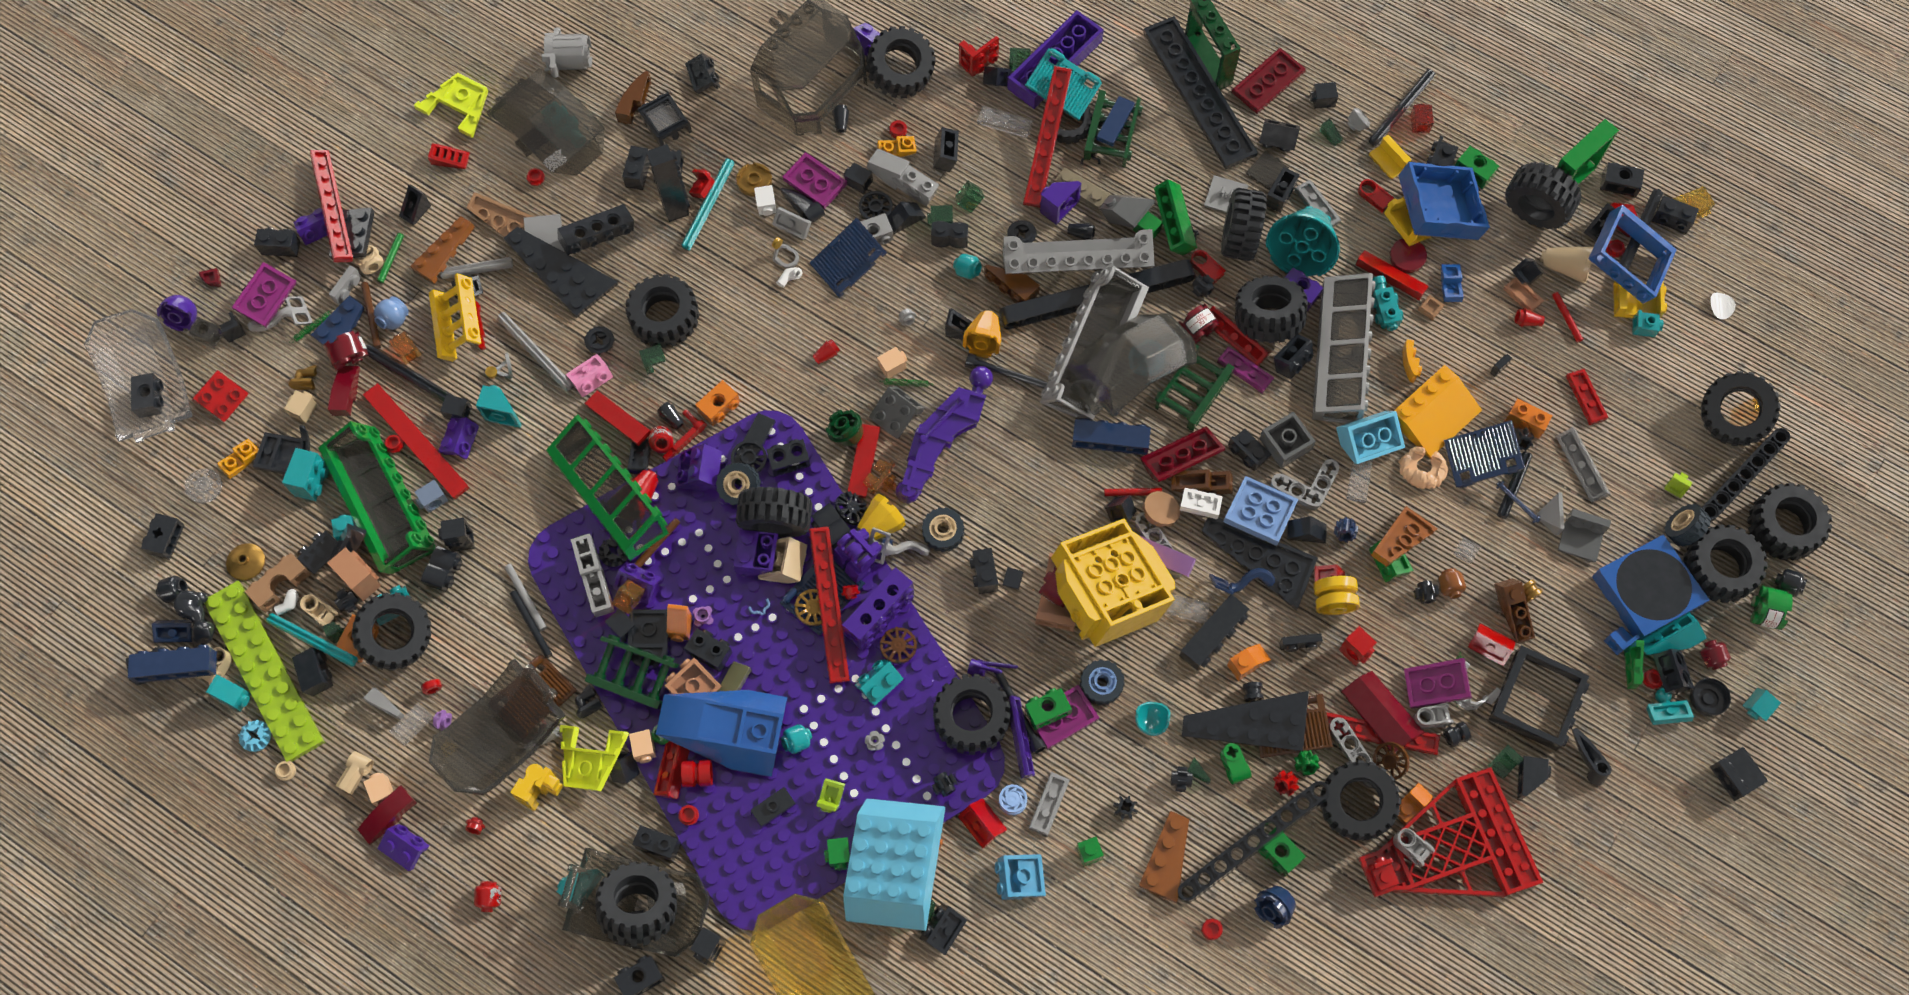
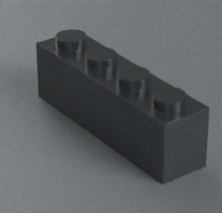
M1230 594L1184 646L1179 656L1197 671L1201 666L1205 668L1212 660L1210 656L1214 652L1217 654L1223 648L1224 644L1222 642L1226 638L1230 640L1236 633V626L1238 624L1242 626L1249 618L1247 615L1249 608Z

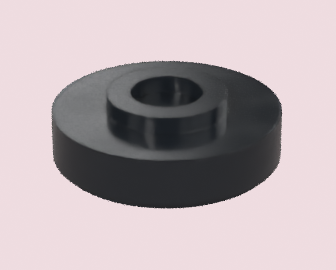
M1705 678L1698 681L1694 688L1691 689L1690 701L1694 709L1700 714L1715 717L1729 708L1731 695L1726 685L1714 678Z

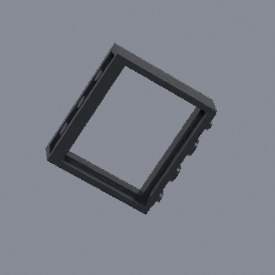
M1521 645L1515 652L1500 689L1501 692L1496 699L1488 720L1557 751L1560 747H1565L1569 739L1567 732L1574 726L1576 721L1574 714L1580 710L1583 703L1580 700L1581 696L1589 688L1590 684L1587 683L1589 675ZM1525 659L1578 683L1557 738L1503 713Z

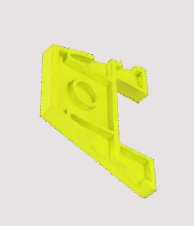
M457 73L441 84V88L437 91L427 94L426 99L414 104L416 110L428 116L439 102L466 115L458 126V130L473 138L485 104L488 89Z
M560 725V733H562L563 737L561 749L564 751V761H562L564 787L602 791L629 733L609 730L605 751L575 748L579 727Z

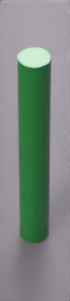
M397 233L378 275L377 281L379 283H384L404 238V235L401 233Z

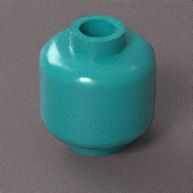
M961 254L954 260L953 267L957 276L974 279L976 276H979L982 264L976 256Z
M797 724L783 731V736L781 737L782 746L785 751L796 754L809 748L812 734L808 728L805 729L803 725Z

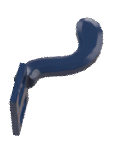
M1264 568L1252 569L1237 583L1230 584L1225 579L1209 574V578L1215 588L1232 595L1243 590L1255 578L1261 579L1267 586H1272L1275 583L1273 574Z

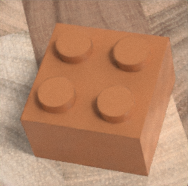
M345 547L327 562L362 601L366 600L381 587L377 581L379 579L377 574L354 550L350 552Z

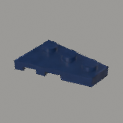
M349 295L311 336L322 345L328 340L330 343H333L337 339L336 336L351 332L356 327L365 308Z

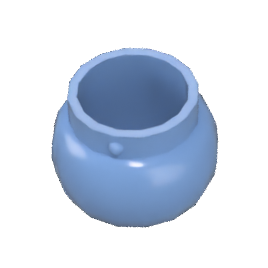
M391 296L389 299H384L376 305L374 320L382 329L394 330L402 326L409 311L400 299Z

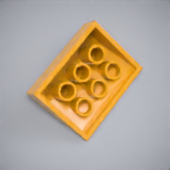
M1444 365L1394 411L1397 412L1401 432L1417 447L1425 448V455L1431 459L1435 452H1438L1445 446L1444 440L1456 436L1482 409L1460 378Z

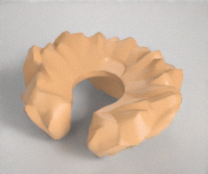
M1414 447L1409 449V452L1399 460L1400 475L1411 486L1416 488L1435 489L1439 487L1448 474L1446 460L1439 452H1435L1430 459L1432 469L1426 473L1417 468V462L1425 455V448Z

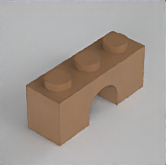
M290 553L282 557L273 568L268 569L258 581L251 583L245 593L262 611L267 613L281 601L276 595V587L280 582L290 581L297 587L311 573Z

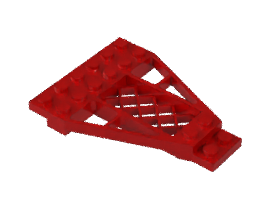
M1492 767L1456 778L1402 828L1408 829L1428 809H1431L1437 825L1416 832L1423 840L1427 837L1436 841L1435 852L1430 854L1431 857L1428 864L1425 863L1423 866L1426 868L1423 877L1412 873L1415 865L1413 862L1410 869H1408L1404 858L1410 859L1394 846L1393 837L1380 850L1358 858L1374 898L1390 892L1506 897L1544 883ZM1451 788H1455L1466 815L1443 822L1435 803ZM1459 824L1457 831L1449 828L1450 826ZM1463 824L1473 828L1471 837L1460 833ZM1441 830L1438 838L1431 835V833ZM1444 831L1455 835L1452 844L1441 839ZM1401 837V841L1404 844H1408V837ZM1458 837L1469 841L1466 850L1455 846ZM1439 843L1450 848L1447 857L1436 853ZM1472 843L1482 848L1479 857L1469 852ZM1453 850L1464 854L1461 863L1450 859ZM1434 856L1445 861L1442 870L1431 866ZM1467 856L1476 860L1464 865ZM1385 857L1386 860L1392 858V867L1400 884L1379 892L1369 867L1378 858ZM1448 863L1457 867L1445 872ZM1485 863L1489 864L1500 892L1472 890L1465 871ZM1429 870L1438 873V875L1426 879ZM1458 874L1466 890L1423 888V886ZM1413 878L1419 881L1414 883Z

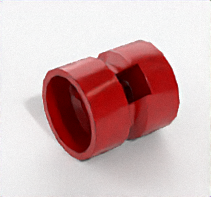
M694 760L682 761L681 780L683 788L695 787L696 784H699L701 787L712 786V760H699L697 764Z

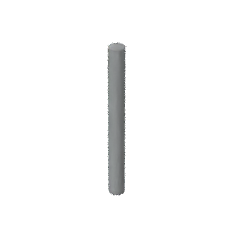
M507 564L504 567L538 629L544 631L547 627L512 564Z

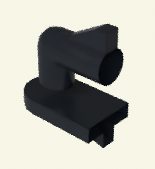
M590 684L575 698V703L578 707L576 715L580 719L603 709L598 698L586 704L587 700L596 696Z

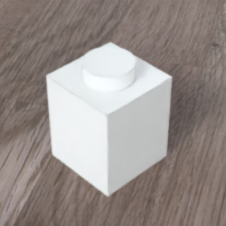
M772 185L754 188L759 216H769L776 213Z

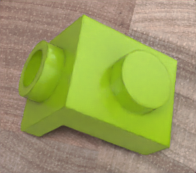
M826 778L816 806L821 807V810L824 812H835L840 806L845 784Z

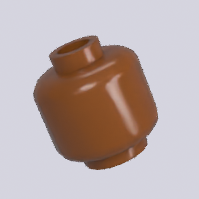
M1454 568L1442 571L1438 577L1441 594L1450 597V599L1461 597V593L1466 590L1463 574Z

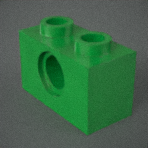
M1472 146L1467 148L1455 164V166L1473 168L1477 185L1481 189H1484L1499 168V165L1494 160L1489 159Z
M1056 688L1050 689L1044 696L1040 698L1035 696L1025 704V711L1034 730L1060 720L1072 712V708L1062 688L1058 690ZM1044 704H1050L1053 707V709L1051 711H1045L1043 710L1042 706Z
M1276 827L1269 833V835H1272L1276 832ZM1284 833L1259 851L1260 855L1265 859L1268 858L1273 863V868L1280 875L1283 873L1285 877L1306 857ZM1275 848H1281L1285 856L1278 857L1275 854Z

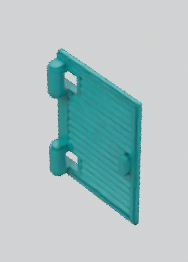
M1048 48L1025 86L1047 100L1054 66L1072 69L1063 111L1079 121L1102 82L1096 75L1084 71L1067 60L1056 49ZM1051 56L1059 60L1056 65L1048 61ZM1087 79L1094 83L1092 89L1084 84Z

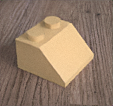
M791 537L778 539L773 571L758 575V579L786 584L800 582L806 558L807 544Z

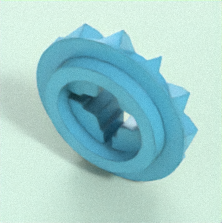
M259 720L248 721V724L241 727L242 730L238 734L240 745L250 752L264 749L271 739L269 727L265 722ZM249 732H257L260 740L252 738Z

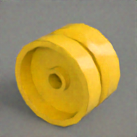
M1332 576L1314 582V594L1318 597L1315 605L1316 611L1319 614H1348L1360 608L1359 597L1355 594L1358 591L1356 578L1351 576Z

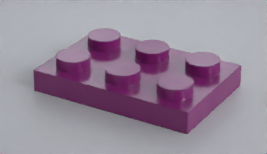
M806 152L783 175V181L813 202L817 201L823 209L847 186L845 179Z
M263 262L233 304L232 309L266 328L297 282Z
M1464 658L1404 669L1411 709L1472 698Z
M1079 685L1064 693L1072 708L1071 714L1036 730L1040 738L1045 742L1047 749L1052 748L1099 720V716ZM1044 704L1042 706L1043 710L1045 711H1051L1053 709V707L1050 704Z

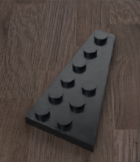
M516 227L503 238L511 249L576 318L619 284L615 279L570 255L567 256L565 252L519 227Z
M1207 517L1201 533L1248 572L1256 568H1264L1270 571L1275 577V583L1272 586H1267L1261 579L1258 580L1297 611L1318 557L1280 542L1276 546L1224 523V520L1221 518Z
M1309 691L1185 715L1183 717L1181 736L1303 751Z

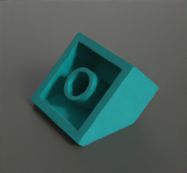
M483 385L476 407L484 420L521 428L522 424L501 388L495 385H490V387Z

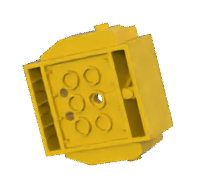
M1125 519L1061 542L1051 557L1057 568L1055 574L1058 594L1068 609L1071 619L1081 630L1079 633L1081 639L1090 638L1094 647L1158 622L1175 600L1171 594L1175 589L1174 579L1154 547L1133 532Z

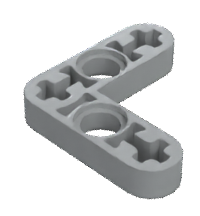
M1333 459L1326 460L1322 464L1311 487L1284 474L1274 475L1271 479L1270 487L1297 498V503L1309 509L1317 510L1321 507L1339 471V464ZM1333 466L1329 476H1326L1327 467ZM1279 480L1282 481L1280 487L1276 485ZM1319 480L1325 481L1327 488H1319L1317 482ZM1297 487L1301 489L1302 494L1300 496L1293 495L1292 488ZM1307 492L1308 495H1307L1306 499L1304 500L1303 498H1304V496H1305V493ZM1313 497L1317 498V502H1315V504L1311 502Z

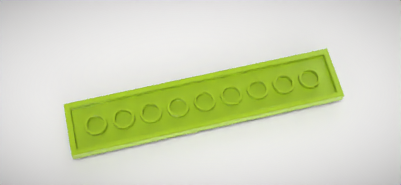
M236 581L209 596L204 604L286 762H293L324 744L325 741L248 595L245 593L241 582Z

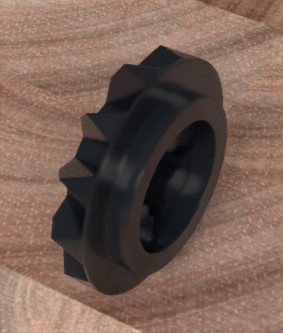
M1019 220L1009 226L1007 235L1020 238L1022 243H1032L1036 238V229L1030 222ZM1019 231L1025 233V239L1019 236Z
M602 326L589 330L584 339L586 348L592 354L597 353L599 355L604 352L607 353L610 348H613L615 341L611 330ZM596 336L603 341V345L597 343Z
M612 537L603 540L602 545L599 547L598 555L605 565L617 567L627 561L628 557ZM609 547H613L614 549L618 548L617 552L619 556L613 553L610 555L611 551Z

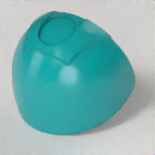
M1145 702L1136 709V725L1147 735H1160L1169 726L1171 712L1162 703Z

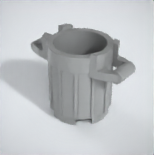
M559 27L554 28L553 33L544 34L542 62L546 63L545 73L551 72V76L556 78L559 76V70H579L592 67V57H590L589 49L592 48L590 36L585 34H562Z

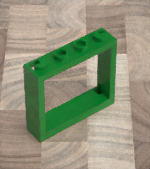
M1604 119L1561 158L1556 168L1564 170V173L1571 175L1572 179L1576 180L1579 185L1598 167L1619 130L1612 123Z

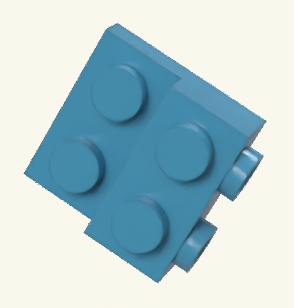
M1041 854L1003 855L997 859L998 862H995L994 866L995 873L999 874L1000 880L997 883V893L1001 895L1002 900L1046 896Z

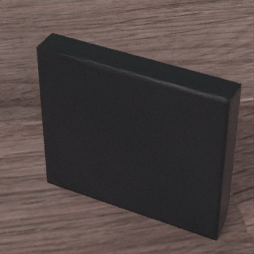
M1007 567L1002 586L1019 590L1024 572Z

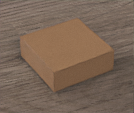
M1429 295L1418 308V311L1433 321L1445 305Z

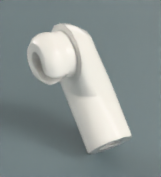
M796 267L785 269L776 282L777 285L784 288L788 281L799 279L802 276V270Z
M289 589L286 592L284 602L274 607L278 616L295 609L299 598L296 590Z

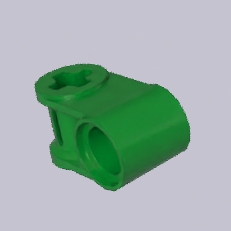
M1234 743L1227 744L1220 752V759L1230 783L1234 785L1252 778L1251 770L1245 761L1240 747ZM1228 751H1229L1230 753L1233 752V753H1234V756H1233V757H1232L1231 755L1228 756V755H1227V752H1228Z

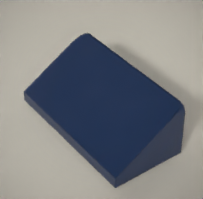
M190 620L155 621L152 623L153 643L192 642L190 630L193 622Z

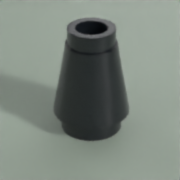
M836 105L832 110L836 132L844 133L847 131L849 110L846 105Z
M1091 223L1069 224L1067 234L1083 240H1093L1095 226L1091 225Z
M666 402L657 410L659 417L674 427L675 430L683 426L684 421L673 404Z

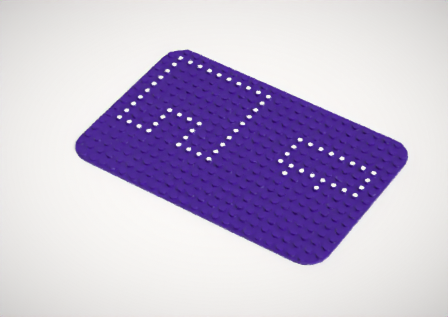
M763 410L751 414L693 446L706 444L722 451L720 474V471L725 466L732 463V450L738 443L744 440L757 414L760 413L776 421L763 446L766 454L767 449H770L773 445H784L794 439H803L811 464L810 467L774 477L767 454L766 465L758 473L759 480H761L760 487L784 488L785 490H793L808 496L812 502L811 515L829 503L835 508L836 498L843 493L802 427L791 416L780 411ZM796 451L793 453L794 456H799L802 454V452ZM678 454L667 462L665 461L651 469L657 474L659 480L651 500V506H657L668 525L674 518L678 519L681 523L641 567L661 577L660 582L655 586L652 600L648 605L613 589L618 570L625 563L617 567H610L600 560L615 611L599 617H595L592 613L571 539L590 533L599 554V547L602 545L603 540H607L611 536L587 505L549 525L536 536L529 549L528 565L534 581L586 674H594L600 665L608 644L600 640L601 636L608 637L609 634L617 636L607 626L605 621L619 608L629 617L630 610L667 609L668 604L688 606L693 617L689 640L696 629L701 631L705 629L714 635L713 638L717 640L723 639L730 644L729 647L733 653L721 672L697 660L720 685L733 661L751 668V672L741 690H751L787 697L772 777L732 770L712 761V786L701 787L699 784H696L695 787L683 788L681 784L678 799L655 796L718 911L730 924L742 930L761 931L778 924L846 883L848 866L845 870H834V868L830 867L829 862L825 863L824 850H828L827 840L848 837L851 854L857 814L866 799L944 806L943 823L963 812L968 805L981 798H986L998 787L1004 774L1005 755L999 741L996 747L993 749L987 748L985 753L981 754L980 751H977L975 755H969L967 751H964L962 754L958 753L956 748L950 749L945 741L942 742L939 738L933 718V706L936 702V696L938 692H942V687L946 683L950 684L951 679L955 677L959 679L912 602L909 605L905 604L900 609L901 613L896 619L892 618L887 623V629L882 634L878 633L875 636V641L869 648L865 647L861 651L844 636L850 681L829 684L823 632L819 636L780 604L783 596L797 582L786 584L760 580L758 575L736 574L733 565L739 529L743 530L738 527L735 521L737 505H730L723 498L721 499L719 492H717V487L708 490L677 488L676 474L679 468L680 456ZM783 457L775 458V461L783 460ZM764 458L757 459V461L763 463ZM756 463L754 464L756 469L760 467ZM626 483L597 499L609 515L616 510L614 505L610 506V499L627 485ZM735 484L737 489L741 488V486ZM647 510L645 518L640 524L636 520L634 523H631L619 515L616 516L614 522L624 535L631 539L651 514ZM656 522L633 545L636 551L662 533ZM846 523L850 530L855 529L858 531V525ZM809 531L805 535L791 537L807 544L802 577L813 565ZM609 547L611 551L610 555L613 553L619 556L617 552L618 548L614 549L613 547ZM645 551L640 553L631 561L627 559L626 562L634 564ZM881 553L875 559L881 560ZM884 561L883 565L877 562L870 565L871 573L862 579L865 585L859 590L860 594L857 595V598L851 599L840 612L842 624L890 574L892 570L886 561ZM794 596L789 601L793 606H795L797 596ZM766 599H769L770 607L766 609L765 615L761 616L760 614L749 612L748 607H751L752 611L762 612L763 608L767 606ZM710 606L712 608L711 617L714 620L711 625L702 624L700 627H697L694 624L695 616L693 610L699 607ZM895 627L908 629L916 638V653L906 663H891L904 679L874 706L855 687V684L861 675L873 669L872 666L875 662L885 659L880 650V641L885 632ZM898 631L899 637H901L904 632ZM895 632L891 633V635H892L894 638H896V633H895ZM628 633L625 635V638L627 639L625 642H623L621 639L619 641L628 644ZM906 634L904 640L910 638L911 636ZM887 636L884 641L891 642L892 640ZM669 638L667 656L675 658L674 662L678 663L679 666L687 658L690 661L693 659L684 649L689 640L676 642ZM913 640L906 643V645L914 646ZM883 644V649L891 647V645ZM615 646L604 674L606 675L605 679L610 681L613 678L615 679L626 651L625 649ZM906 648V651L911 654L913 649ZM892 650L885 652L888 657H890ZM905 653L901 654L902 659L907 658ZM895 654L892 659L899 660L898 654ZM630 660L623 679V686L628 688L634 685L640 669L632 660ZM662 663L657 667L647 670L641 686V693L648 695L649 692H652ZM679 666L678 668L669 667L666 678L673 672L677 674L681 668ZM664 681L662 689L659 694V696H661L660 700L662 701L665 694H671L664 687L667 684L666 681ZM593 685L618 731L632 734L649 729L652 732L653 728L658 725L661 709H655ZM972 698L964 699L955 705L953 720L960 728L976 731L988 724ZM801 724L805 729L808 728L812 734L809 748L796 754L785 751L781 743L783 731ZM872 731H877L885 738L884 746L880 750L871 751L867 748V744H865V737L870 735ZM628 734L625 744L629 751L632 752L630 736ZM654 742L656 757L652 758L650 762H637L653 793L666 745H660ZM689 751L687 761L694 760L697 764L699 760L710 759ZM943 772H946L948 776L953 774L957 781V784L954 785L956 790L946 797H943L941 793L936 796L932 789V785L935 784L933 778ZM826 778L845 784L840 806L835 812L831 813L821 810V807L816 806ZM785 787L796 805L762 828L752 814L751 809ZM686 805L696 807L699 812L698 821L691 826L683 825L678 818L680 809Z

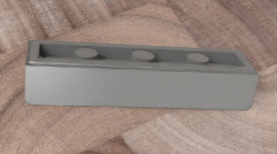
M1572 427L1557 435L1556 438L1591 503L1610 496V491L1576 429Z

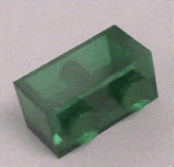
M335 621L323 626L326 637L334 644L337 643L344 628H341L340 624H337Z

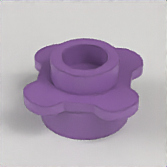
M706 606L693 610L695 616L694 624L697 627H700L702 624L711 625L714 620L711 617L712 608Z
M446 710L437 712L433 718L434 727L440 728L442 732H446L451 724L452 714L446 713Z

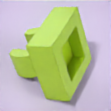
M1683 472L1680 475L1674 473L1664 489L1682 498L1693 482L1687 480L1688 475Z

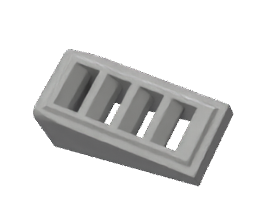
M373 687L363 697L367 703L402 721L406 719V716L376 687Z

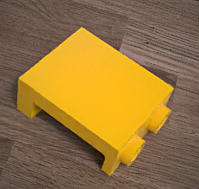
M1404 196L1398 200L1393 199L1388 203V208L1384 214L1409 246L1433 237L1414 235Z
M1664 280L1657 296L1644 304L1615 281L1613 283L1614 317L1633 318L1638 310H1642L1645 313L1660 314L1661 318L1667 311V303H1665L1664 299L1667 289L1664 286Z

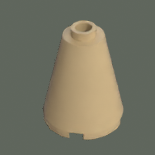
M1594 247L1547 248L1546 251H1542L1540 262H1543V266L1586 283L1592 264L1588 258Z

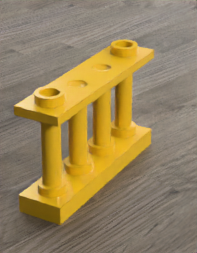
M458 273L455 274L456 286L446 293L434 289L429 292L437 358L451 362L457 359L456 348L463 343L481 344L472 278ZM457 294L458 302L450 307L449 299ZM460 310L461 318L452 324L451 315ZM462 327L463 335L455 340L454 331Z

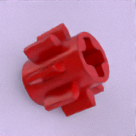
M1282 770L1273 778L1275 781L1274 789L1280 795L1286 793L1289 797L1299 789L1297 785L1299 778L1292 771L1286 773Z

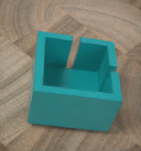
M295 448L282 484L295 497L316 501L322 493L323 486L321 483L328 477L329 469L318 453Z

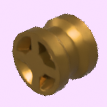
M1534 579L1523 585L1527 603L1543 593L1542 589L1536 586Z

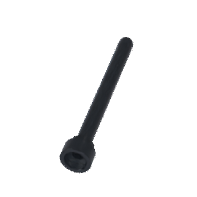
M972 353L968 354L965 362V367L972 369L984 366L991 372L1043 389L1048 383L981 361Z
M1003 672L1001 674L994 673L1007 698L1015 696ZM1023 711L1027 736L1030 739V750L1032 754H1037L1046 749L1047 746L1043 739L1036 736Z

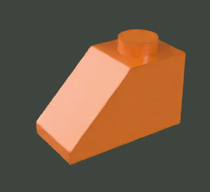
M668 604L667 634L669 638L676 642L689 640L693 617L688 606Z
M1257 644L1244 649L1230 658L1227 666L1236 679L1240 681L1271 661L1262 646Z

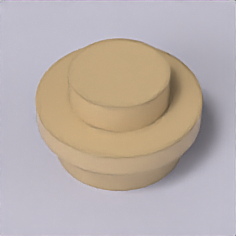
M282 761L275 769L276 777L282 781H288L296 774V766L291 761Z

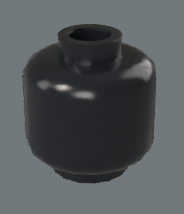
M1785 569L1782 574H1777L1774 584L1778 585V590L1789 592L1788 594H1792V597H1797L1799 594H1803L1807 579H1804V574L1801 572Z
M170 576L158 582L156 595L163 602L172 603L180 592L188 590V585L179 576Z

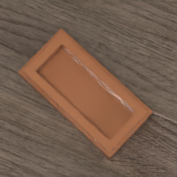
M1517 277L1503 288L1522 308L1532 312L1544 302L1528 285L1521 284Z

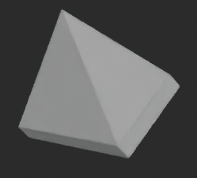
M1558 492L1536 514V516H1541L1540 522L1554 535H1560L1564 530L1562 492Z

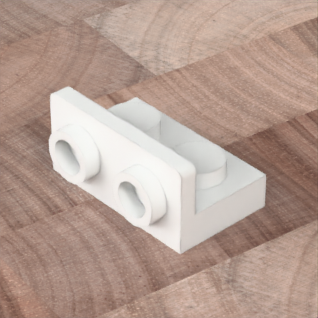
M1185 488L1180 511L1218 519L1223 496Z

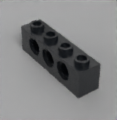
M625 204L557 228L558 241L567 256L576 254L586 248L595 247L599 243L611 241L615 237L627 235L634 231V219Z

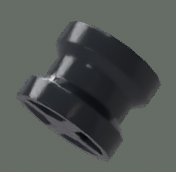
M1261 682L1243 684V690L1245 691L1244 701L1255 702L1264 700V695L1261 693L1263 684Z

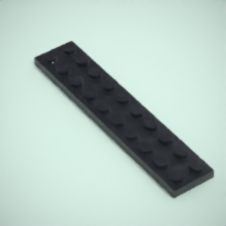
M1170 17L1144 28L1143 33L1225 170L1258 155L1256 148L1176 17Z

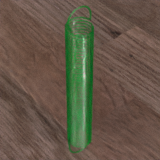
M322 314L325 317H318L320 320L315 319L318 321H313L316 324L311 322V324H308L309 326H306L309 329L304 327L306 330L302 329V331H299L300 333H297L299 335L295 334V336H292L293 339L295 338L296 341H299L303 336L313 331L312 329L322 324L329 316Z
M885 378L886 382L884 383V385H892L893 382L901 380L902 383L899 386H907L909 383L917 381L915 387H923L928 384V381Z

